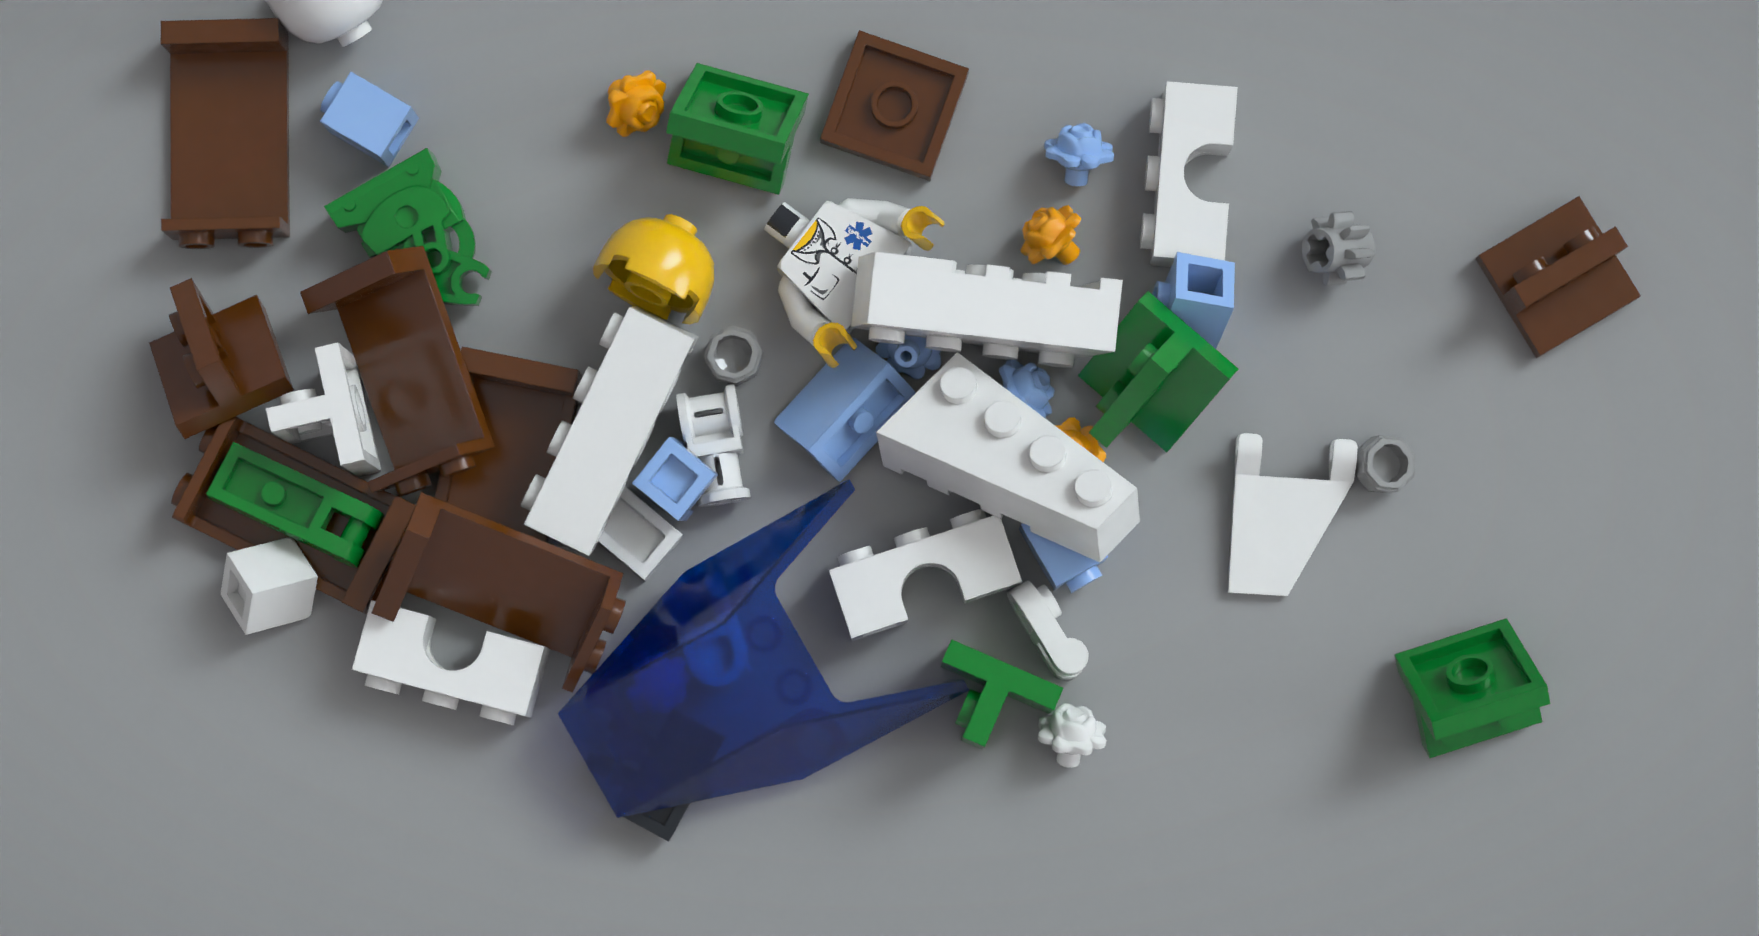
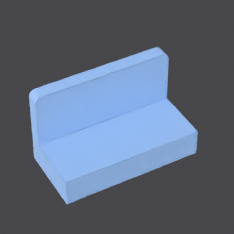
M854 337L852 339L855 341L857 348L852 350L848 344H844L833 356L839 365L831 368L826 363L774 421L786 435L802 446L838 482H841L878 442L876 432L916 393L887 361Z

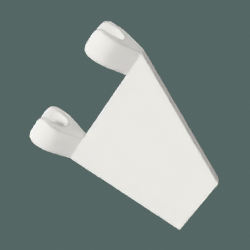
M1243 433L1238 435L1235 441V475L1227 592L1288 596L1354 482L1358 446L1355 441L1350 439H1336L1330 443L1329 480L1259 476L1262 437L1258 434Z

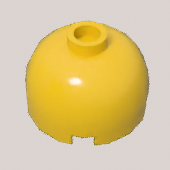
M666 214L663 220L651 217L635 219L614 231L603 246L593 266V275L598 280L603 272H605L612 278L608 290L632 306H637L665 320L668 319L671 310L686 313L682 324H693L699 322L709 301L714 285V261L704 243L695 236L697 228L692 223L679 216Z

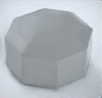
M729 325L710 336L704 359L716 380L739 386L757 376L763 351L752 331Z
M1374 436L1357 450L1355 476L1370 492H1399L1414 478L1415 453L1402 437Z

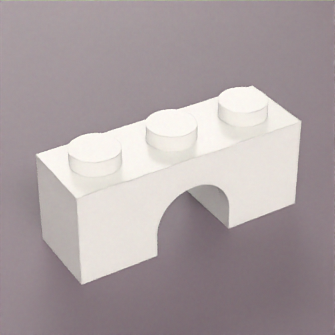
M1167 81L1162 98H1152L1149 133L1159 134L1158 156H1147L1144 189L1145 191H1155L1153 214L1143 213L1140 236V249H1151L1150 266L1171 267L1177 252L1225 261L1229 203L1207 202L1196 197L1185 183L1184 167L1189 161L1201 155H1229L1234 143L1238 87Z
M978 509L950 519L953 528L951 530L930 536L928 528L924 527L893 538L896 545L894 549L874 555L871 546H866L838 556L837 559L840 567L831 569L829 572L852 641L908 623V617L901 596L902 588L908 577L919 569L934 567L949 573L958 584L964 604L1020 585L1022 579L1002 520L996 516L986 518L985 512Z
M371 600L352 667L354 671L367 674L364 686L399 695L403 683L425 689L422 701L457 710L459 699L482 705L480 717L514 725L517 714L532 717L550 652L549 648L486 631L483 646L477 659L464 669L449 671L437 663L431 650V638L436 618L400 608L394 622L371 613L376 602Z

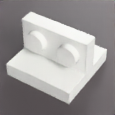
M338 342L316 347L315 352L325 395L317 396L315 389H304L280 396L282 405L266 408L271 432L290 444L334 435L341 466L358 477L381 472L361 376L354 355Z

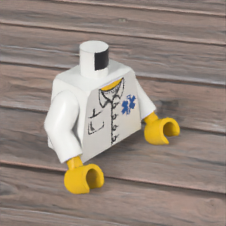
M847 198L838 205L831 201H826L810 221L784 202L767 222L764 230L789 248L780 260L777 268L782 277L779 282L778 293L790 325L815 347L829 367L835 368L839 365L831 355L832 350L836 346L848 344L852 350L857 348L850 334L855 329L851 328L859 256L872 252L911 255L912 244L904 238H909L923 250H931L934 244L922 236L923 230L930 224H938L940 227H943L945 223L927 207L917 206L910 209L888 201Z

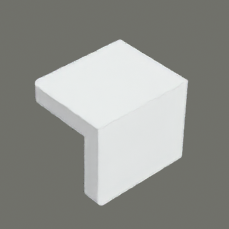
M284 538L227 553L220 595L245 635L308 618L312 611L318 576L295 540Z

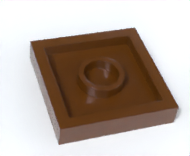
M859 30L823 128L820 143L931 181L965 86L969 68Z

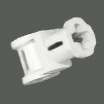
M735 384L726 385L724 392L689 398L686 393L676 394L680 426L685 446L716 473V462L720 461L723 485H719L717 476L698 499V507L719 506L750 499V490L743 487L737 455L744 453L741 440L743 428Z

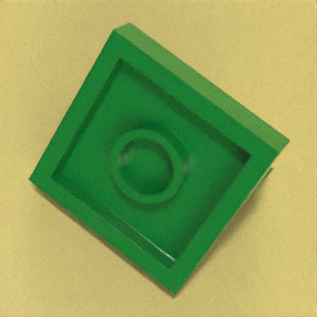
M696 63L669 114L666 133L671 134L672 139L667 164L779 195L785 182L794 136L805 114L809 93Z
M1147 291L1118 325L1115 352L1093 356L1078 374V377L1103 397L1095 407L1104 415L1089 433L1107 448L1132 422L1167 453L1238 371V368Z
M1507 618L1394 654L1398 673L1413 699L1421 742L1429 758L1542 723L1540 707L1551 704L1546 682Z
M952 639L940 666L983 685L981 693L972 689L968 691L955 724L965 728L961 741L980 749L985 748L1007 696L1050 714L1055 710L1064 689L1061 686Z

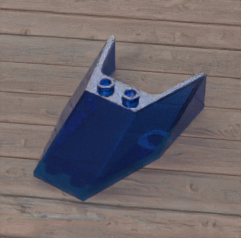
M850 479L834 485L684 571L557 713L617 818L804 779L969 691L964 680L948 679L937 685L851 702H842L835 698L777 598L775 585L778 578L855 491Z

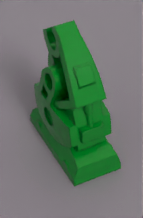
M428 148L423 149L324 206L340 230L345 233L353 231L359 233L363 239L361 244L369 258L389 250L423 246L443 303L457 306H479L482 296L477 293H466L462 287L463 279L467 274L476 272L484 279L489 280L492 271L482 262L473 259L476 251L474 232L466 221L463 207L458 198L450 189L439 182L442 171L435 155ZM453 230L459 239L458 253L454 252L452 248L450 232Z

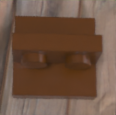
M1580 196L1475 258L1536 359L1641 297L1617 258V255L1628 247L1616 226L1602 233Z
M192 278L170 287L177 309L176 312L169 314L174 332L149 344L175 425L184 439L294 390L266 309L257 295L217 313H213Z

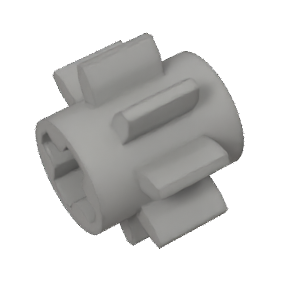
M1352 211L1330 213L1329 217L1313 218L1311 220L1313 229L1306 234L1302 241V256L1307 265L1308 272L1323 273V284L1325 286L1346 284L1350 280L1364 279L1366 275L1363 268L1369 265L1375 256V242L1369 225H1353L1354 214Z

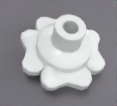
M1064 703L1052 713V716L1039 718L1038 726L1040 732L1038 740L1041 743L1052 745V750L1057 752V763L1063 767H1076L1080 763L1081 755H1090L1093 749H1102L1106 746L1107 740L1104 737L1106 725L1096 721L1092 711L1085 706L1075 707Z

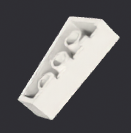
M872 252L858 258L851 328L869 330L868 340L881 343L904 344L905 335L926 338L925 348L947 352H961L962 343L983 346L982 356L1005 360H1017L1018 351L1039 354L1038 364L1072 368L1074 366V359L1115 352L1123 280L1100 278L1098 282L1074 287L1070 286L1071 274L1049 271L1046 274L1023 273L1022 279L1013 278L1014 270L1005 266L970 264L966 265V270L963 271L956 270L957 262L953 260L884 252Z
M637 306L629 307L624 317L617 313L613 314L599 345L608 349L606 356L598 371L588 366L573 396V399L582 403L572 425L563 420L561 421L547 450V453L555 456L556 459L546 478L538 474L535 475L521 503V507L530 511L524 525L588 556L594 551L628 482V475L632 467L636 465L655 426L654 422L659 412L661 413L678 381L681 372L680 368L687 354L691 355L699 336Z
M958 352L876 432L884 467L899 474H903L906 471L927 480L929 487L944 494L950 495L951 492H954L980 504L981 510L1000 519L1005 515L1030 526L1032 533L1097 562H1101L1140 522L1137 487Z

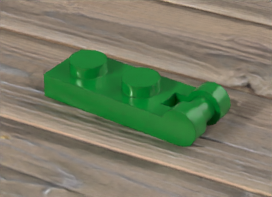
M235 442L232 443L206 493L210 500L324 552L337 561L353 568H358L365 554L361 547L369 531H377L384 517V514L376 508ZM334 512L349 519L340 537L326 531Z

